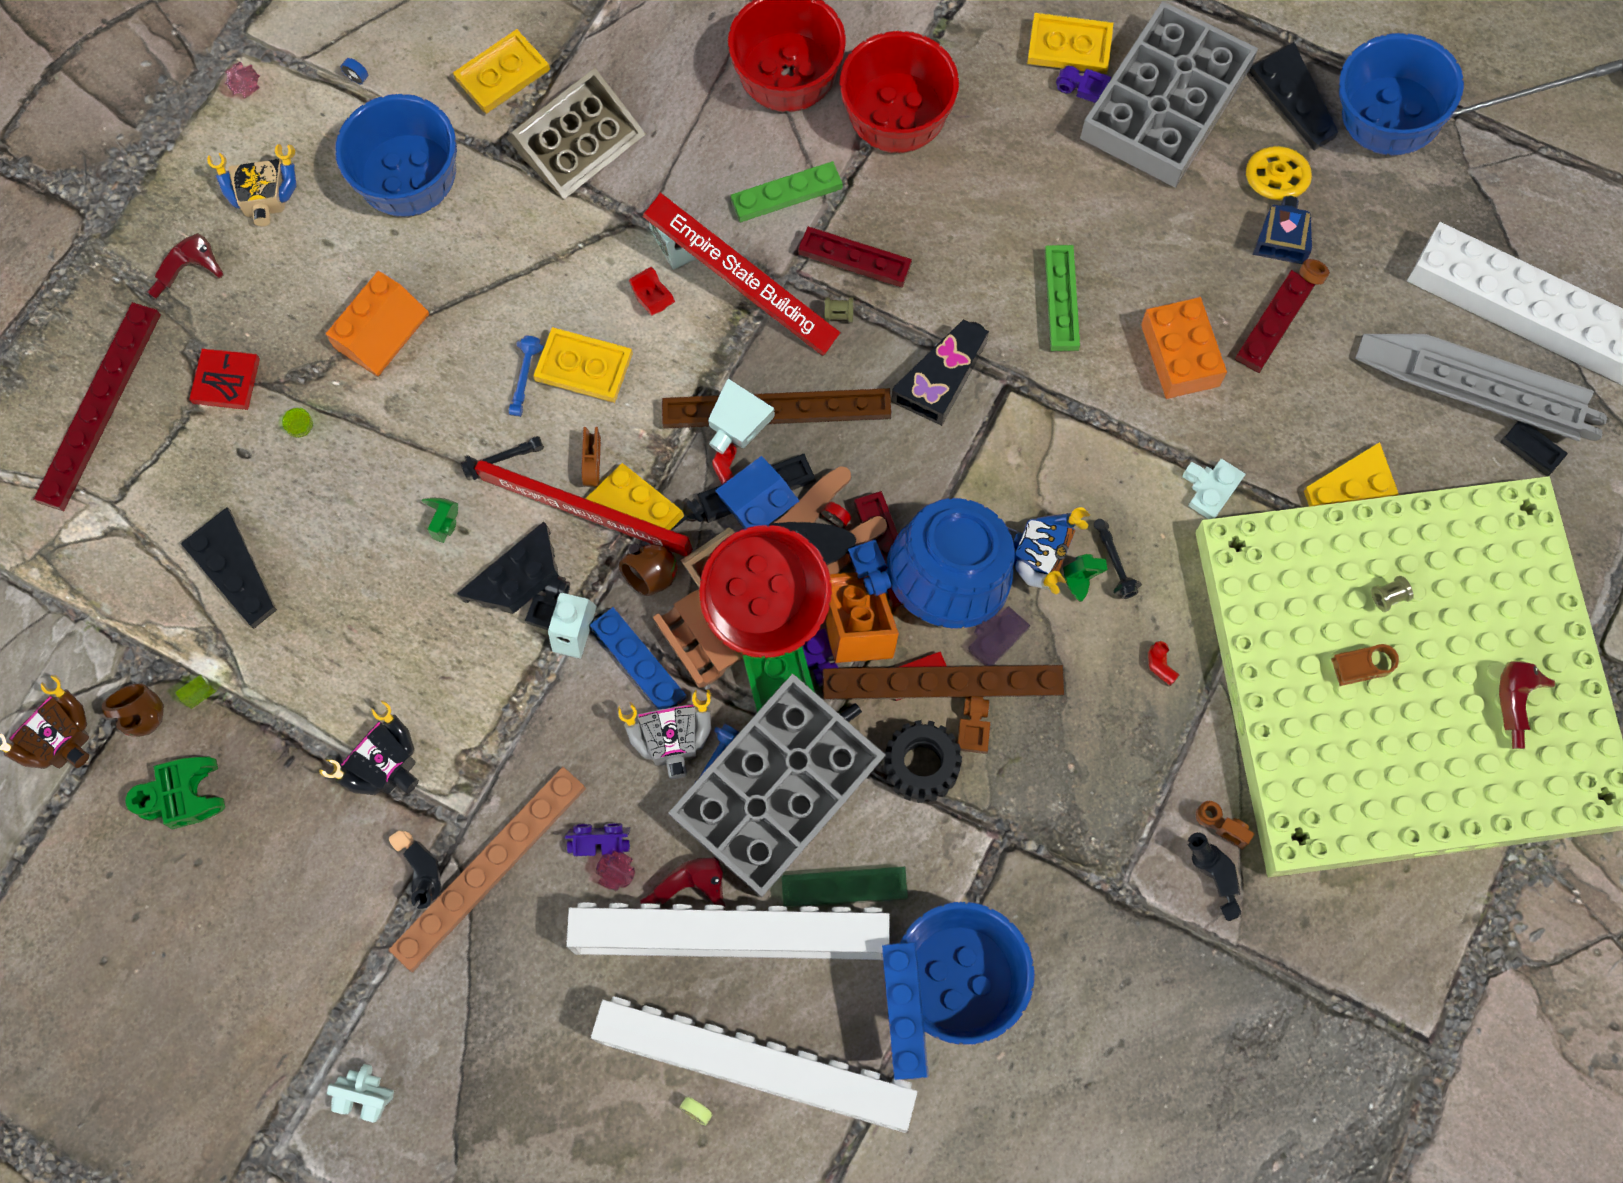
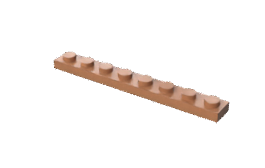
M562 767L388 950L413 973L586 790V787Z

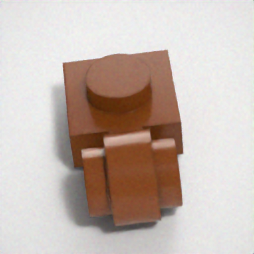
M984 696L965 697L964 715L969 716L971 720L960 719L958 744L963 752L988 753L990 722L980 721L982 717L988 718L989 700L984 699Z
M1214 801L1203 802L1197 808L1196 819L1200 825L1215 829L1217 835L1240 849L1245 848L1255 834L1248 830L1249 826L1245 822L1237 818L1230 819L1227 817L1224 819L1222 817V808ZM1205 811H1210L1213 818L1208 817Z

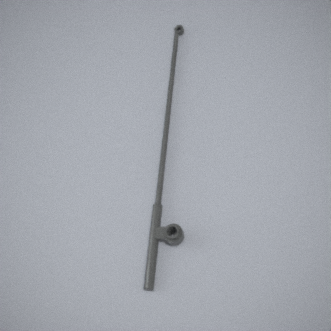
M1623 59L1596 66L1590 71L1457 109L1451 117L1593 76L1600 77L1618 71L1623 73Z

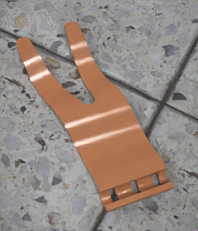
M838 467L822 477L798 503L774 523H815L826 503L830 502L850 482V470L846 467ZM877 516L851 530L850 532L856 537L855 546L867 543L883 535L887 529V522L883 517ZM847 553L836 562L827 565L829 573H840L851 562L849 554ZM699 589L674 603V607L664 615L658 613L653 616V620L699 688L713 683L724 674L728 667L743 659L741 652L730 649L709 628L708 622L706 623L702 613ZM683 618L684 623L680 627L672 631L669 629L670 626ZM698 640L699 644L693 650L685 653L683 649ZM712 662L714 664L709 671L701 675L698 671Z

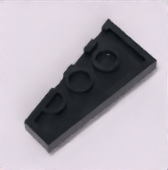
M1295 42L1251 66L1249 71L1251 76L1313 150L1336 138L1338 130Z
M226 507L180 544L254 629L276 612L277 609L256 568L255 561L249 553L241 531L236 525L231 510Z

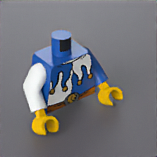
M1078 507L1072 513L1039 517L1035 520L1030 519L1023 533L1008 528L1014 543V549H1016L1013 565L1027 585L1043 589L1049 588L1053 594H1059L1060 589L1056 583H1066L1059 571L1076 530L1073 527L1076 525L1081 530L1088 528V523L1085 520H1081L1083 517L1090 516L1086 509Z

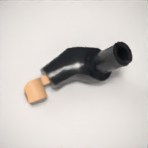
M397 831L389 837V841L396 851H400L405 847L407 849L403 856L414 870L411 886L412 905L415 906L419 902L418 909L427 908L431 901L439 896L441 890L438 861L419 841L413 843V837L409 832Z

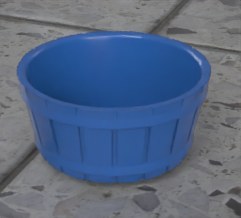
M1409 33L1382 35L1368 40L1367 43L1357 47L1352 52V55H1349L1341 70L1339 83L1342 118L1351 137L1364 148L1384 155L1408 154L1430 143L1441 131L1442 126L1454 114L1463 94V74L1454 56L1439 43L1429 38L1426 39V37Z
M409 94L385 95V97L381 96L366 102L365 105L357 108L343 123L335 146L338 167L349 185L375 209L392 216H415L416 214L419 215L431 210L432 207H436L450 192L456 176L455 159L457 145L455 132L447 115L433 102Z
M948 498L936 501L921 509L912 521L900 531L890 547L887 557V574L892 590L906 609L930 624L941 625L945 628H968L982 624L983 621L986 622L995 616L1008 598L1013 581L1014 543L1006 524L988 507L985 508L984 505L978 502L967 501V499Z
M953 902L935 907L924 913L923 917H919L906 931L907 934L902 937L899 943L916 942L924 1030L931 1036L948 1043L970 1045L997 1038L1023 1015L1022 1012L1026 1010L1033 992L1031 991L1034 987L1035 978L1034 966H1032L1033 959L1029 946L1024 941L1025 938L1020 930L1013 923L1009 922L1008 918L994 909H988L989 907L971 902H968V904L965 902Z

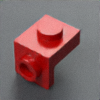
M649 267L629 279L637 301L651 316L675 303L672 293L660 282L653 267Z

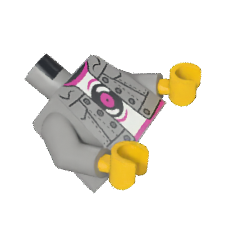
M708 689L706 692L707 699L704 701H700L697 698V690H695L692 697L693 704L637 714L635 705L630 702L632 712L629 715H623L620 706L617 709L619 718L626 722L624 726L631 745L644 759H653L655 766L667 764L669 779H679L687 776L685 761L697 758V751L704 748L711 731L710 708L707 707L711 700V692Z

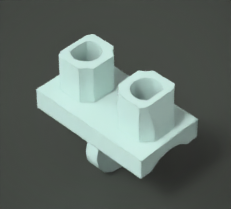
M363 1064L359 1072L349 1070L347 1078L339 1076L334 1084H329L327 1095L332 1096V1112L348 1114L352 1111L353 1102L363 1104L360 1118L369 1122H376L381 1117L385 1106L393 1099L394 1090L380 1087L381 1078L372 1075V1065Z

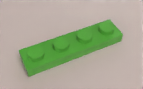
M831 161L731 194V201L741 223L843 189V183L834 162Z
M1046 245L1045 268L1050 350L1079 351L1080 335L1074 245Z

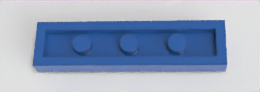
M614 607L590 624L591 629L658 710L676 707L687 698L683 690Z
M916 942L882 945L894 1080L929 1077Z

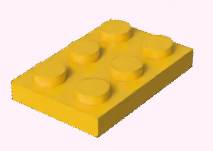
M1034 13L1027 64L1063 69L1065 66H1073L1078 71L1089 69L1101 74H1107L1114 23Z
M516 29L453 72V76L484 113L487 114L550 70L548 62Z
M552 327L533 377L535 381L615 403L633 351L628 347Z

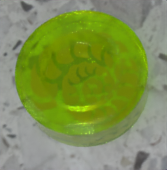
M292 408L284 414L282 425L290 436L300 438L306 436L312 430L313 420L305 409Z

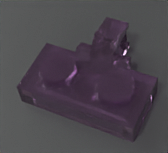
M1008 606L998 617L995 615L986 622L983 621L982 624L975 626L976 630L974 633L978 638L968 647V651L985 666H994L1029 630L1030 624Z

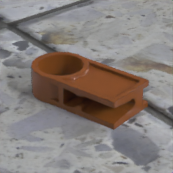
M583 427L582 483L584 487L599 486L601 436L598 427H595L594 434H591L587 427Z
M1378 644L1368 648L1334 655L1335 658L1331 659L1340 686L1386 677L1399 664V656L1396 650L1386 644ZM1381 651L1387 654L1391 659V668L1389 670H1381L1374 666L1371 658L1373 652Z

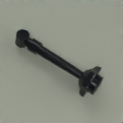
M536 436L531 438L529 443H521L517 447L482 460L494 464L518 455L528 454L532 450L539 452L544 449L540 437ZM465 455V460L460 462L466 478L472 477V480H476L478 473L475 467L478 460Z
M687 498L683 500L684 517L671 531L687 519L697 520L698 522L703 521L701 515L705 511L695 498L691 501ZM641 541L639 545L633 544L629 547V552L633 555H639L640 548L650 545V543Z
M1097 519L1094 522V527L1100 532V539L1105 544L1120 579L1113 593L1121 596L1122 599L1131 598L1139 593L1138 588L1142 584L1126 576L1113 543L1112 534L1108 531V522L1103 519Z

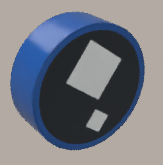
M346 58L340 66L342 72L357 84H363L368 78V72L364 66L352 58Z

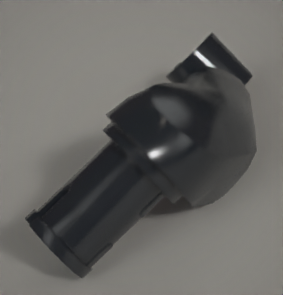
M1193 833L1188 838V847L1193 852L1192 862L1198 870L1214 880L1220 898H1227L1228 903L1220 906L1225 919L1232 921L1241 915V909L1235 899V896L1240 895L1236 866L1217 846L1209 844L1205 834Z

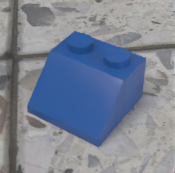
M762 456L715 490L743 529L769 525L799 502L784 479Z

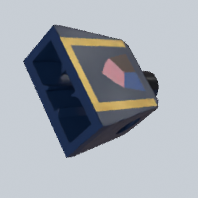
M1285 196L1282 198L1281 206L1271 205L1252 255L1303 264L1308 259L1312 251L1311 213L1307 210L1298 209V198Z

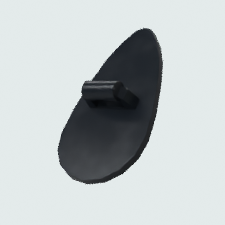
M810 522L772 524L773 526L787 528L790 531L793 530L808 539V542L818 549L826 565L834 563L848 553V549L856 544V537L853 533L829 524Z

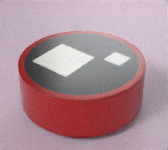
M827 502L821 511L822 515L829 522L840 528H845L851 520L848 511L834 502Z

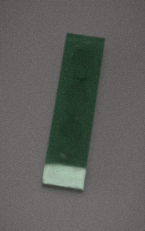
M905 867L781 875L783 906L787 908L908 899Z

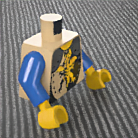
M281 144L276 145L275 154L280 159L228 166L229 171H226L224 168L227 160L222 153H219L221 163L218 166L214 165L210 155L207 157L209 166L217 170L216 178L223 195L234 208L241 209L247 217H253V223L257 226L269 225L270 214L281 213L285 208V202L290 199L297 187L294 163H291V159L296 151L291 144L287 145L288 154L286 156L282 153Z

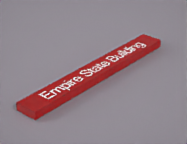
M661 192L642 217L820 355L824 356L841 333Z
M479 460L475 467L482 481L650 544L661 545L685 557L693 550L689 538L682 534L483 460Z

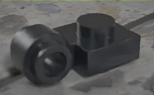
M558 576L542 590V592L546 593L545 596L538 594L534 596L525 622L529 625L549 630L558 596L560 593H569L570 582L566 581L565 577Z

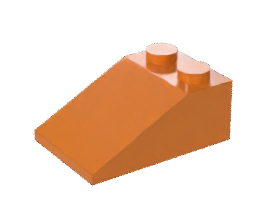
M856 572L830 574L832 596L825 619L829 644L835 663L893 659L899 633L885 593L878 596L874 594L868 595L863 579L866 577L858 579Z

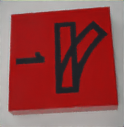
M202 348L189 400L197 405L248 410L260 358L257 354Z

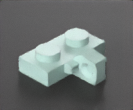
M1222 458L1213 470L1209 467L1204 469L1191 462L1182 477L1194 484L1192 489L1197 493L1188 506L1207 519H1215L1246 474Z

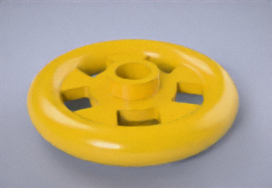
M1272 146L1261 149L1251 156L1246 166V178L1249 185L1261 196L1282 201V198L1285 196L1298 197L1307 190L1312 180V170L1308 161L1297 151L1287 147ZM1277 157L1278 161L1269 163L1267 159ZM1288 162H1293L1297 168L1292 169ZM1257 169H1265V176H1258ZM1292 177L1300 180L1295 186L1289 183ZM1268 184H1270L1271 186H1274V187H1281V188H1280V189L1271 188V187L1268 186Z

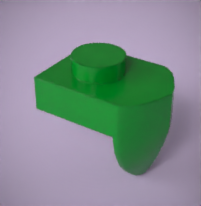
M446 498L422 499L423 503L436 509L427 530L433 540L444 543L447 536H451L455 530L458 503Z
M1091 554L1077 556L1075 558L1076 561L1063 567L1066 584L1079 602H1082L1088 594L1090 579L1108 570L1106 559L1093 558Z

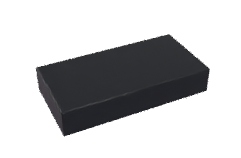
M1517 421L1500 441L1547 477L1552 474L1568 454L1531 425L1521 421Z

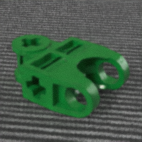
M211 757L182 758L155 765L153 767L156 781L132 787L125 799L126 807L130 812L147 821L162 817L163 824L172 830L202 822L221 813L225 809L224 798L206 799L205 796L199 797L197 793L199 783L208 777V773L218 769L217 760Z

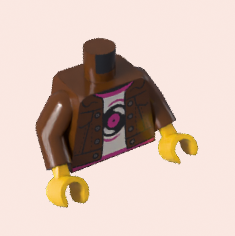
M51 675L50 677L57 683V687L49 689L43 682L41 683L42 691L50 696L9 738L12 741L11 744L7 743L5 737L0 733L2 738L0 750L4 751V756L23 767L46 769L53 765L59 769L69 762L75 768H79L89 759V754L81 748L89 739V735L85 731L87 720L84 706L67 689L63 690L61 688V680L58 676Z

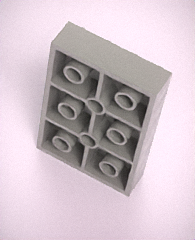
M1162 1L1084 120L1080 139L1176 188L1251 69L1258 48Z
M792 674L668 814L762 898L886 755Z

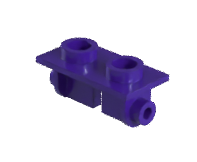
M621 823L605 824L604 828H592L591 824L574 825L573 829H569L565 835V839L572 838V841L567 842V853H573L574 856H596V844H601L602 855H624V852H630V840H624V837H628L630 833V827H623Z

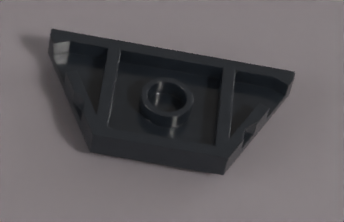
M542 522L457 593L461 600L465 603H469L470 600L479 602L483 607L490 609L499 608L503 612L514 614L555 580L559 573L557 564L554 561V547L549 536L551 531L547 524Z

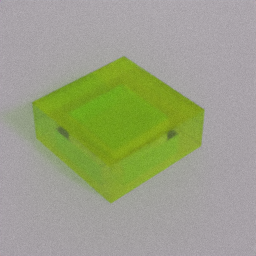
M200 674L175 693L182 703L192 709L217 691Z

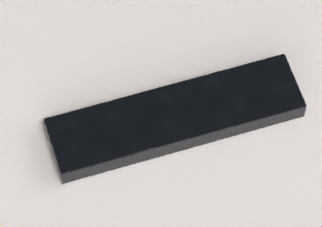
M805 454L772 465L791 490L815 482V476ZM722 485L697 494L708 523L732 514L715 492Z

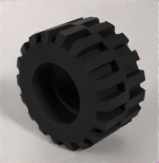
M917 720L912 726L907 723L903 725L901 731L896 730L892 739L888 741L885 752L886 756L884 757V772L887 774L889 785L892 784L894 786V791L898 795L900 793L904 794V799L911 801V798L917 799V803H924L925 799L933 802L940 795L944 797L948 790L952 789L955 785L962 764L961 748L959 744L955 743L956 737L952 733L948 735L946 733L947 728L943 725H940L938 728L934 726L935 722L928 720V724H922V720ZM914 748H928L937 754L941 765L939 770L933 775L918 776L910 772L904 763L905 755Z

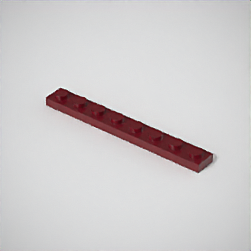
M134 302L131 303L33 499L38 504L65 511L159 321L161 314L158 310Z

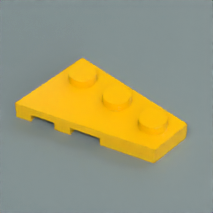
M1380 442L1307 486L1304 490L1309 507L1399 495Z
M623 463L585 498L671 530L684 517L680 508Z

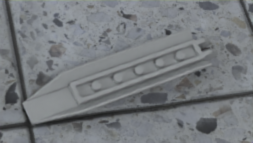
M1363 334L1355 359L1407 383L1576 441H1580L1581 437L1592 441L1602 438L1603 431L1601 429L1584 423L1585 421L1600 426L1606 424L1607 415L1605 413L1588 408V403L1594 393L1593 390L1428 334Z

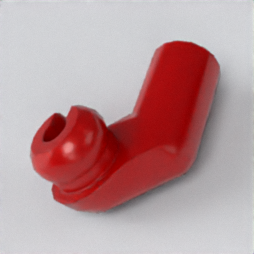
M733 443L729 444L723 454L717 451L712 460V466L722 485L734 477L730 466L735 458L737 449Z
M1157 641L1154 645L1150 646L1148 651L1149 668L1155 675L1171 686L1180 674L1167 665L1169 646L1163 641Z

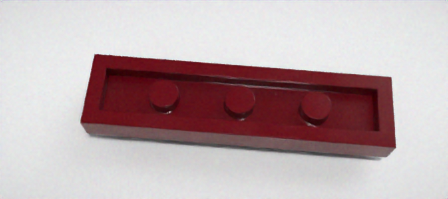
M807 226L798 248V255L901 288L904 286L912 265V259L809 226Z
M1291 270L1238 352L1235 360L1260 373L1310 295L1315 284L1306 281L1300 274Z
M880 491L855 499L854 505L861 524L877 516L883 517L887 522L886 532L876 539L886 563V570L883 571L887 572L888 553L898 533L884 495ZM892 587L887 589V594L893 608L904 605L895 596Z

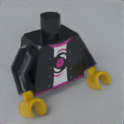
M381 700L382 704L386 706V712L378 715L373 708H371V712L376 719L384 720V723L378 721L340 765L335 760L326 759L327 762L332 763L334 766L332 773L327 774L320 769L319 772L327 778L335 777L338 784L356 794L376 795L383 792L388 795L396 786L406 794H409L419 783V780L409 772L416 763L411 757L415 749L410 731L395 714L391 715L389 704Z

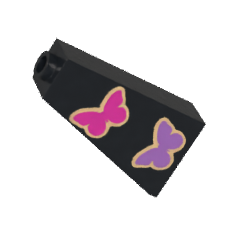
M963 319L894 386L891 402L942 426L987 344L989 331L977 322H968Z

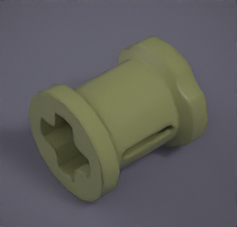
M825 297V321L848 320L849 323H853V297H849L848 300H831L830 297Z
M1401 575L1395 577L1394 582L1382 587L1375 586L1371 590L1374 603L1382 612L1389 611L1392 605L1401 601L1409 602L1414 596L1410 583Z

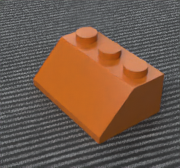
M378 270L325 334L335 350L378 377L427 318L429 311L401 284Z

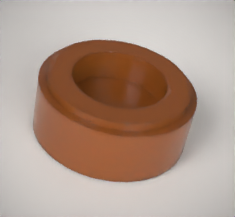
M1315 259L1305 260L1299 270L1300 275L1306 281L1316 285L1323 284L1330 274L1328 267Z

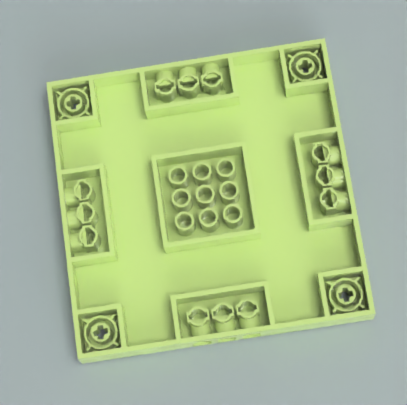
M1550 476L1201 521L1195 533L1267 877L1623 831V738ZM1399 575L1405 577L1412 587L1413 599L1409 602L1401 601L1392 605L1391 609L1386 612L1379 610L1372 598V588L1375 586L1382 587L1394 582L1395 577ZM1378 644H1386L1396 650L1399 656V664L1390 675L1344 686L1339 685L1331 661L1332 658H1335L1334 655ZM1381 651L1372 653L1371 658L1374 666L1381 670H1389L1391 668V659L1387 654ZM1511 661H1524L1535 664L1546 677L1555 680V687L1536 688L1528 695L1526 712L1530 730H1525V749H1512L1511 730H1505L1499 696L1500 677L1506 664ZM1295 834L1298 838L1302 837L1303 842L1299 844L1298 841L1292 840L1291 836Z

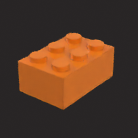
M1201 297L1146 309L1141 327L1165 398L1169 399L1220 387L1227 374V370Z

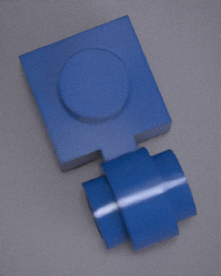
M876 539L848 549V554L858 579L866 577L863 579L868 595L874 594L878 596L886 593L887 589L892 586L887 572L883 571L886 570V563Z

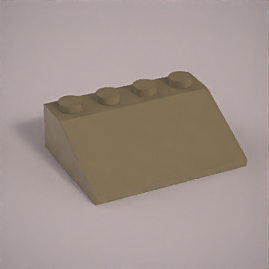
M593 68L512 131L507 139L522 159L564 200L646 135V133L598 70Z

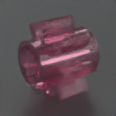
M240 61L225 71L228 75L225 85L228 86L233 95L242 93V96L246 98L260 88L257 85L260 75L252 68L251 64L243 67Z
M615 850L612 855L605 854L602 856L596 867V873L601 876L598 883L614 891H618L619 886L621 888L627 887L635 875L634 867L630 866L633 859Z

